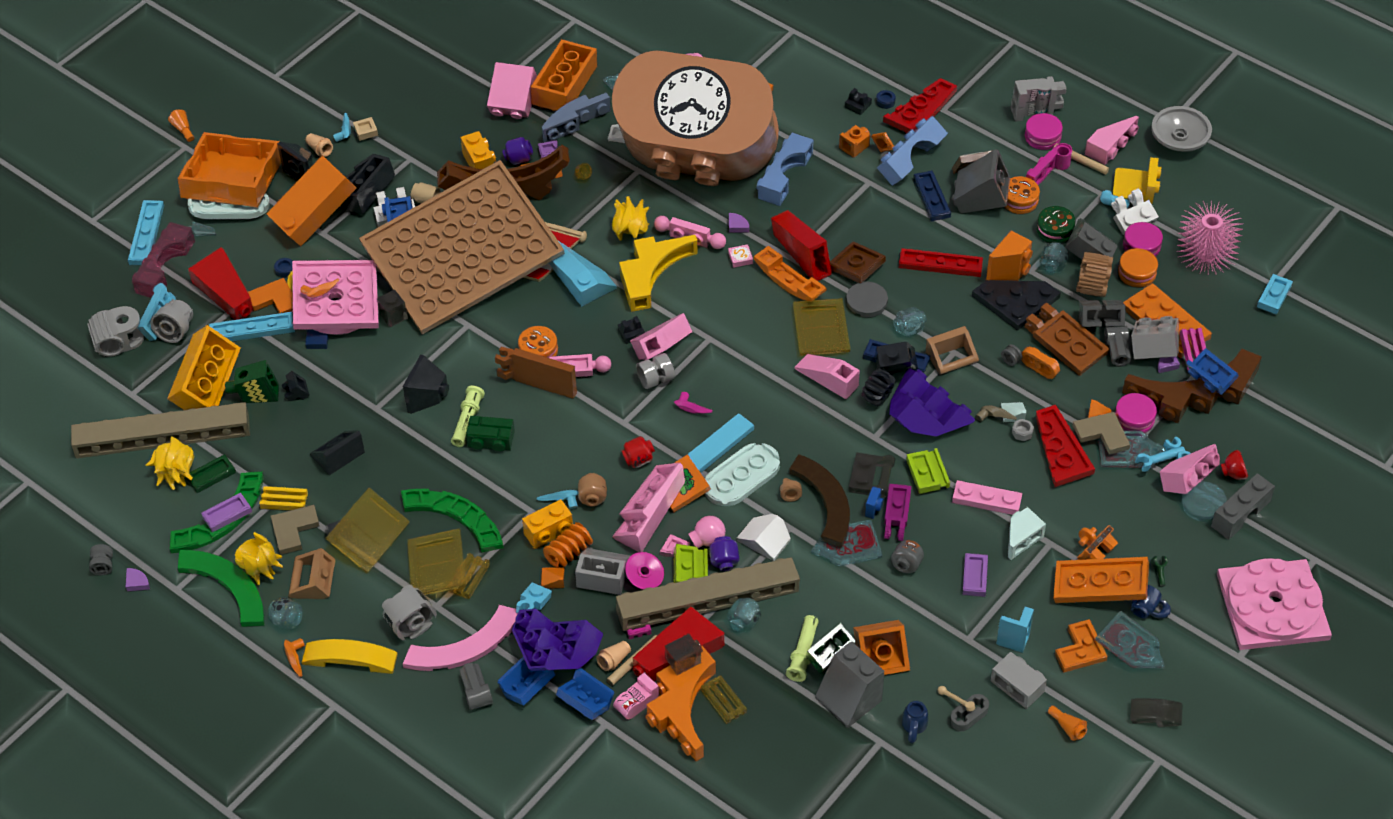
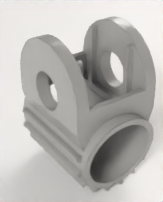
M121 306L111 310H103L94 314L88 320L89 323L87 325L93 345L99 355L116 356L122 352L139 347L144 341L145 336L137 329L140 323L139 313L132 307ZM122 317H127L128 321L123 323ZM128 333L133 334L131 339H128Z

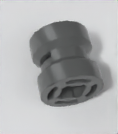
M104 544L91 547L90 558L92 560L89 562V571L99 576L111 573L113 549Z

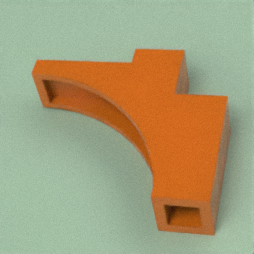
M703 646L679 659L678 664L682 665L681 667L677 666L676 662L656 673L657 685L659 686V694L661 696L646 704V719L650 726L656 727L660 733L668 730L673 739L677 738L684 753L687 756L691 755L695 761L704 757V745L698 738L692 725L691 709L701 687L716 674V661Z

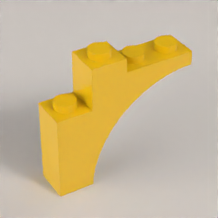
M696 235L655 242L654 236L634 240L636 259L619 262L620 277L631 312L651 308L653 285L665 269L683 258L698 254Z

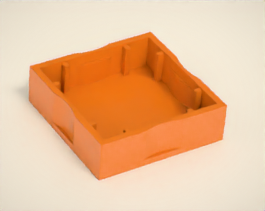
M204 132L195 147L193 156L187 161L178 177L180 197L258 207L281 164L277 143L280 141L239 138L231 135Z

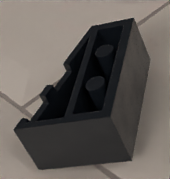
M372 154L354 166L353 172L347 176L344 175L356 189L338 208L363 214L377 198L376 193L383 191L395 176L390 158Z

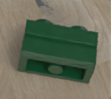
M470 416L466 432L467 446L476 450L482 448H490L495 451L511 450L515 433L514 420Z

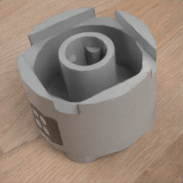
M412 585L404 586L401 592L393 598L385 600L382 604L385 621L401 640H405L404 637L408 636L414 639L422 635L431 627L432 622L430 620L432 617L436 618L437 615L436 609L422 591L414 588Z

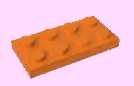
M1153 283L1123 302L1125 304V312L1136 321H1139L1141 318L1156 320L1164 316L1179 318V331L1182 329L1189 330L1194 328L1195 330L1202 328L1204 341L1206 342L1211 339L1212 333ZM1179 334V351L1177 356L1181 359L1184 357V351ZM1187 335V336H1188L1189 345H1190V349H1191V348H1192V345H1191L1190 336Z
M1148 557L1056 561L1055 603L1146 600L1149 571Z

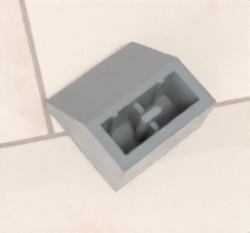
M1164 316L1156 320L1141 318L1139 321H1136L1131 335L1134 359L1177 357L1179 351V318Z
M587 548L579 557L575 571L576 586L578 588L621 595L626 578L625 566L630 555Z

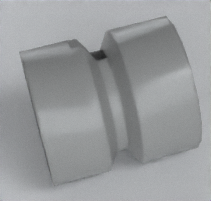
M666 353L653 357L652 361L647 359L636 364L638 377L645 389L657 386L659 381L664 383L675 378L673 365Z

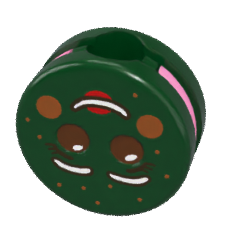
M1050 206L1043 209L1038 216L1037 233L1039 237L1051 244L1067 242L1075 228V216L1069 209L1061 206Z

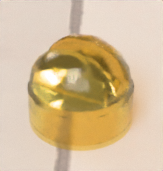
M587 163L577 165L574 171L575 176L582 180L591 177V166Z

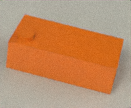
M561 39L531 85V103L557 111L567 103L578 98L597 67V49Z
M322 155L268 211L267 215L290 238L302 246L353 193L356 187Z

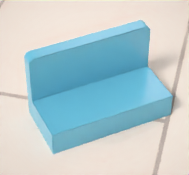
M1025 607L1020 621L1001 616L996 644L1023 653L1030 635L1034 609Z

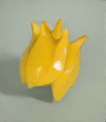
M629 196L626 197V203L623 202L622 204L616 199V203H614L616 213L612 221V230L616 233L618 239L622 240L623 233L631 234L634 238H637L638 234L646 233L649 225L646 213L649 207L643 208V199H641L636 208Z
M171 437L170 443L159 445L154 450L151 460L145 466H155L154 473H157L158 477L157 486L165 479L172 490L175 489L174 480L185 487L184 477L189 480L193 479L189 471L194 460V452L188 445H184L176 438Z
M254 532L255 538L245 541L236 550L235 563L240 568L245 569L246 574L252 576L257 585H260V573L270 579H274L271 574L274 575L275 572L271 566L283 568L277 561L282 556L274 552V547L271 542H268L267 538Z

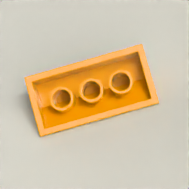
M208 325L194 333L167 399L183 410L219 406L225 390V382L229 380L241 347Z

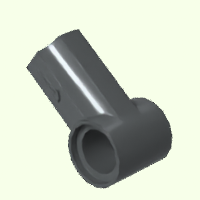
M1105 327L1104 340L1105 345L1109 346L1112 364H1115L1116 367H1123L1130 363L1131 360L1128 346V327Z
M472 662L464 664L459 671L465 687L464 691L469 709L473 710L493 704L489 686L484 682L479 664Z

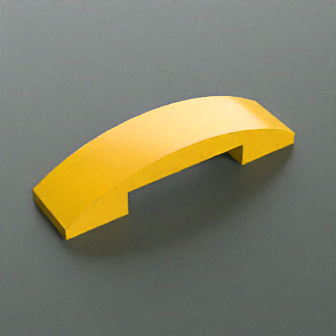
M344 639L317 640L306 643L302 665L325 667L326 663L366 666L370 668V672L393 674L398 654L389 648L367 642Z

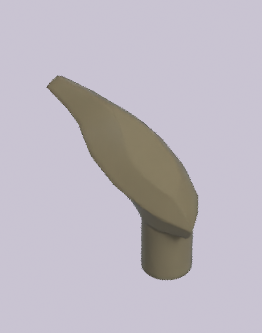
M992 405L983 406L981 411L975 416L980 422L988 415L1017 420V417Z

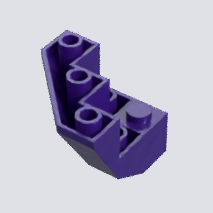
M908 368L890 402L889 415L907 430L914 433L939 436L975 421L970 415L972 411L963 403L958 405L948 398L950 394L941 386L936 388L926 381L927 376L919 369L914 371Z
M536 608L519 610L512 628L528 669L531 671L580 669L596 655L603 633L587 620L552 622Z

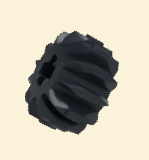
M880 368L873 371L862 388V397L868 403L874 404L877 407L880 406L892 393L895 378L889 372Z

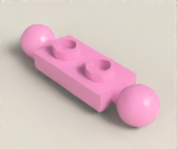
M658 216L654 221L655 229L659 232L670 230V237L680 238L696 235L697 245L706 248L711 244L713 248L721 249L726 244V238L723 234L715 233L710 235V228L674 217L669 221L665 216Z
M592 354L549 357L550 359L574 365L576 377L593 376V369L604 373L611 368V360L607 356H599L593 361Z

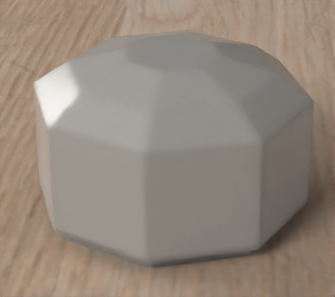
M1024 419L1015 421L1012 427V434L1015 439L1021 441L1031 439L1034 431L1032 423Z

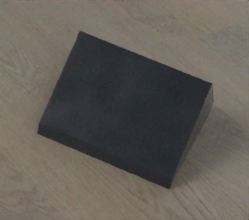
M359 430L344 431L312 451L310 455L330 476L365 453L362 435Z

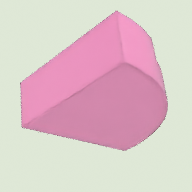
M670 534L660 550V555L674 557L671 554H674L676 544L690 546V542Z

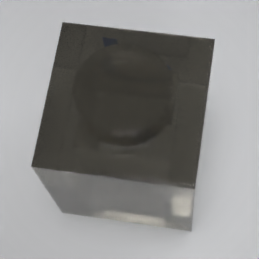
M396 290L377 298L379 314L389 327L408 319L406 304Z
M690 634L665 645V659L676 675L701 663L702 646L698 640L694 641Z

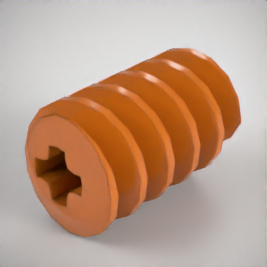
M575 522V524H571L568 529L564 530L562 535H558L556 540H552L549 546H545L543 553L552 566L558 568V564L566 567L568 565L566 559L572 562L574 560L573 554L579 556V549L586 550V544L592 545L593 539L581 523Z

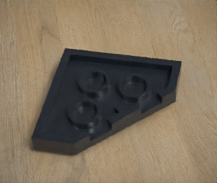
M986 280L972 291V297L1017 331L1025 326L1028 316L1032 313L1035 316L1039 315L1042 311L1040 310L1041 306L1046 302L1052 305L1061 295V292L1046 281Z

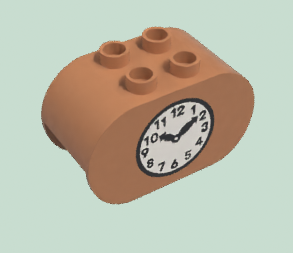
M650 51L632 59L622 69L615 82L612 93V107L625 144L637 161L651 169H656V175L661 178L677 180L680 177V173L695 175L696 182L708 186L718 185L719 179L729 181L741 180L760 171L770 161L776 150L779 128L777 117L773 110L772 91L763 74L751 65L665 51Z

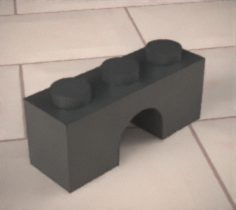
M1257 473L1215 511L1211 527L1229 540L1243 527L1244 521L1252 511L1258 514L1271 502L1275 486Z

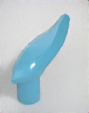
M344 113L342 131L333 135L336 142L349 138L351 134L347 113Z
M560 491L537 497V500H567L569 509H575L578 507L576 501L578 491Z

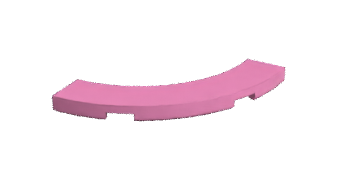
M499 605L496 613L482 629L462 641L438 647L411 645L403 662V667L412 670L433 671V669L447 667L452 669L474 662L493 651L497 644L510 635L518 613H516L514 608Z

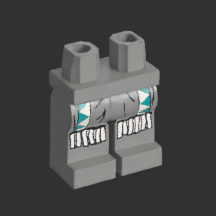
M1052 76L1046 79L1015 81L1011 102V111L1015 121H1023L1024 116L1040 113L1053 115L1054 109L1063 108L1064 100L1062 94H1066L1064 81L1054 82Z

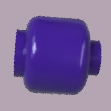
M518 137L506 142L503 155L505 160H509L512 165H519L530 161L533 149L529 140Z
M717 537L710 544L711 564L716 568H720V571H730L740 561L738 544L731 537Z

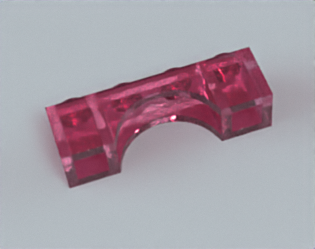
M170 222L166 229L162 231L158 241L153 244L151 252L147 258H144L141 267L132 277V284L136 294L152 298L154 295L153 289L157 284L163 283L167 286L165 274L161 268L168 260L188 254L195 243L191 227Z

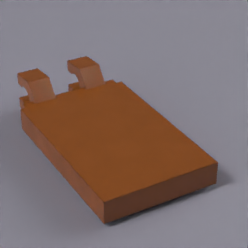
M1047 302L1041 306L1040 310L1042 311L1039 313V316L1046 323H1043L1033 313L1026 318L1027 323L1024 327L1033 334V337L1079 376L1109 352V348L1082 327L1064 310L1058 313Z
M500 347V355L496 354L495 363L501 365V368L497 369L498 377L505 380L512 378L517 382L574 399L577 394L574 365L518 348L513 350Z

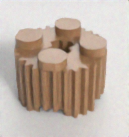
M1084 252L1076 292L1105 297L1108 287L1107 283L1111 275L1113 257Z

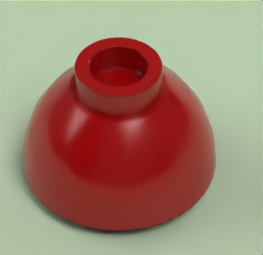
M1235 450L1226 457L1225 463L1221 464L1224 476L1229 475L1237 480L1247 479L1248 473L1240 451Z

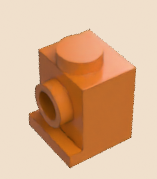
M855 125L847 132L840 134L839 148L853 158L870 146V133L865 127L860 128Z

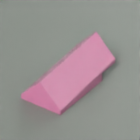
M681 463L656 465L620 512V516L625 521L612 536L615 540L637 552H643L685 483L683 465Z

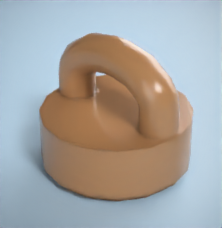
M784 478L783 484L780 486L781 498L789 502L798 500L802 496L801 484Z

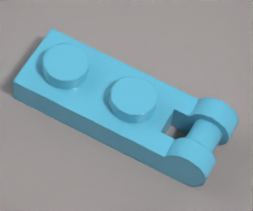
M159 283L154 287V295L137 327L149 341L156 340L157 335L151 328V318L166 303H169L172 299L176 300V297L171 292H167V287L163 283Z

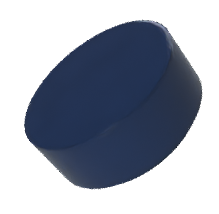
M883 90L877 94L876 104L880 108L889 109L895 105L896 96L893 92Z
M289 258L277 260L274 264L276 275L281 278H288L293 271V260Z

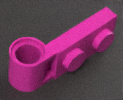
M1066 143L1057 144L1044 157L1038 160L1037 165L1033 169H1029L1026 177L1034 180L1039 185L1054 168L1059 170L1068 169L1071 163L1072 147Z

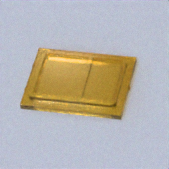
M843 298L793 302L800 356L850 352Z
M368 488L325 539L364 572L368 573L410 521L371 488Z
M460 528L408 539L410 580L414 588L421 590L424 595L466 587Z

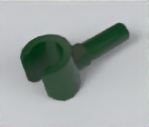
M1153 556L1151 564L1157 568L1159 585L1165 586L1164 567L1167 565L1168 559L1166 556H1162V564L1159 565L1157 563V556Z

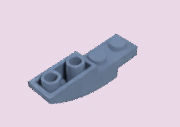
M604 93L591 99L583 95L558 109L542 126L543 142H550L580 130V123L610 112V97L608 94Z

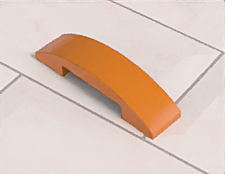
M767 246L754 256L755 262L776 284L800 299L813 301L827 290L824 285L814 278L806 279L785 264L783 256L770 246Z

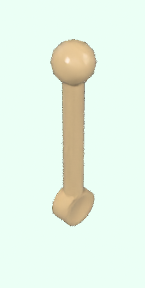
M945 686L938 688L940 695L945 694L966 707L967 711L975 709L974 702H966L947 691Z

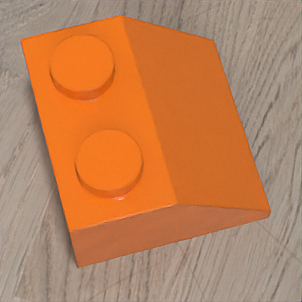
M1010 231L989 255L986 280L1019 281L1023 275H1027L1031 268L1029 262L1033 254L1031 250L1032 241Z
M899 620L853 627L856 646L884 670V675L910 671L905 629Z

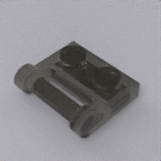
M857 452L849 492L869 495L872 487L881 489V497H887L891 468L895 465V458L891 455L876 456ZM876 467H883L880 483L874 486Z

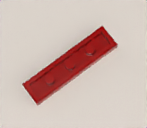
M901 248L899 268L981 277L983 257Z

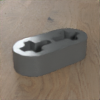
M974 694L965 700L966 702L972 701L976 705L982 704V709L976 707L973 711H967L966 707L962 704L956 707L950 717L952 728L960 732L966 731L985 717L989 709L987 697L981 694ZM966 716L965 722L963 720L957 721V717L962 719Z

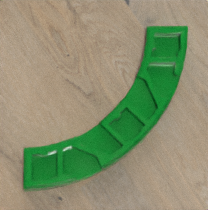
M263 471L241 473L238 487L233 495L241 493L251 509L255 506L261 493L264 478ZM248 514L214 532L211 531L206 523L201 526L198 524L186 529L171 531V554L179 553V550H195L219 540L234 530Z
M429 489L401 490L405 512L430 511L456 519L473 533L482 553L504 548L501 535L494 522L489 519L480 507L468 499L447 491L437 492L430 491Z
M179 550V573L210 576L218 580L237 600L242 627L265 626L264 609L259 592L253 581L241 568L215 554L195 550Z

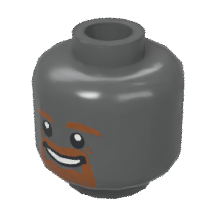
M903 540L897 545L891 555V562L898 571L906 574L913 573L922 562L924 551L917 542Z

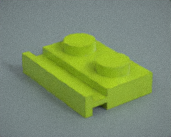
M937 448L930 452L925 450L906 455V461L919 494L940 490V487H950V480Z
M681 544L675 545L674 583L687 581L690 578L708 576L707 549L699 550L698 547Z

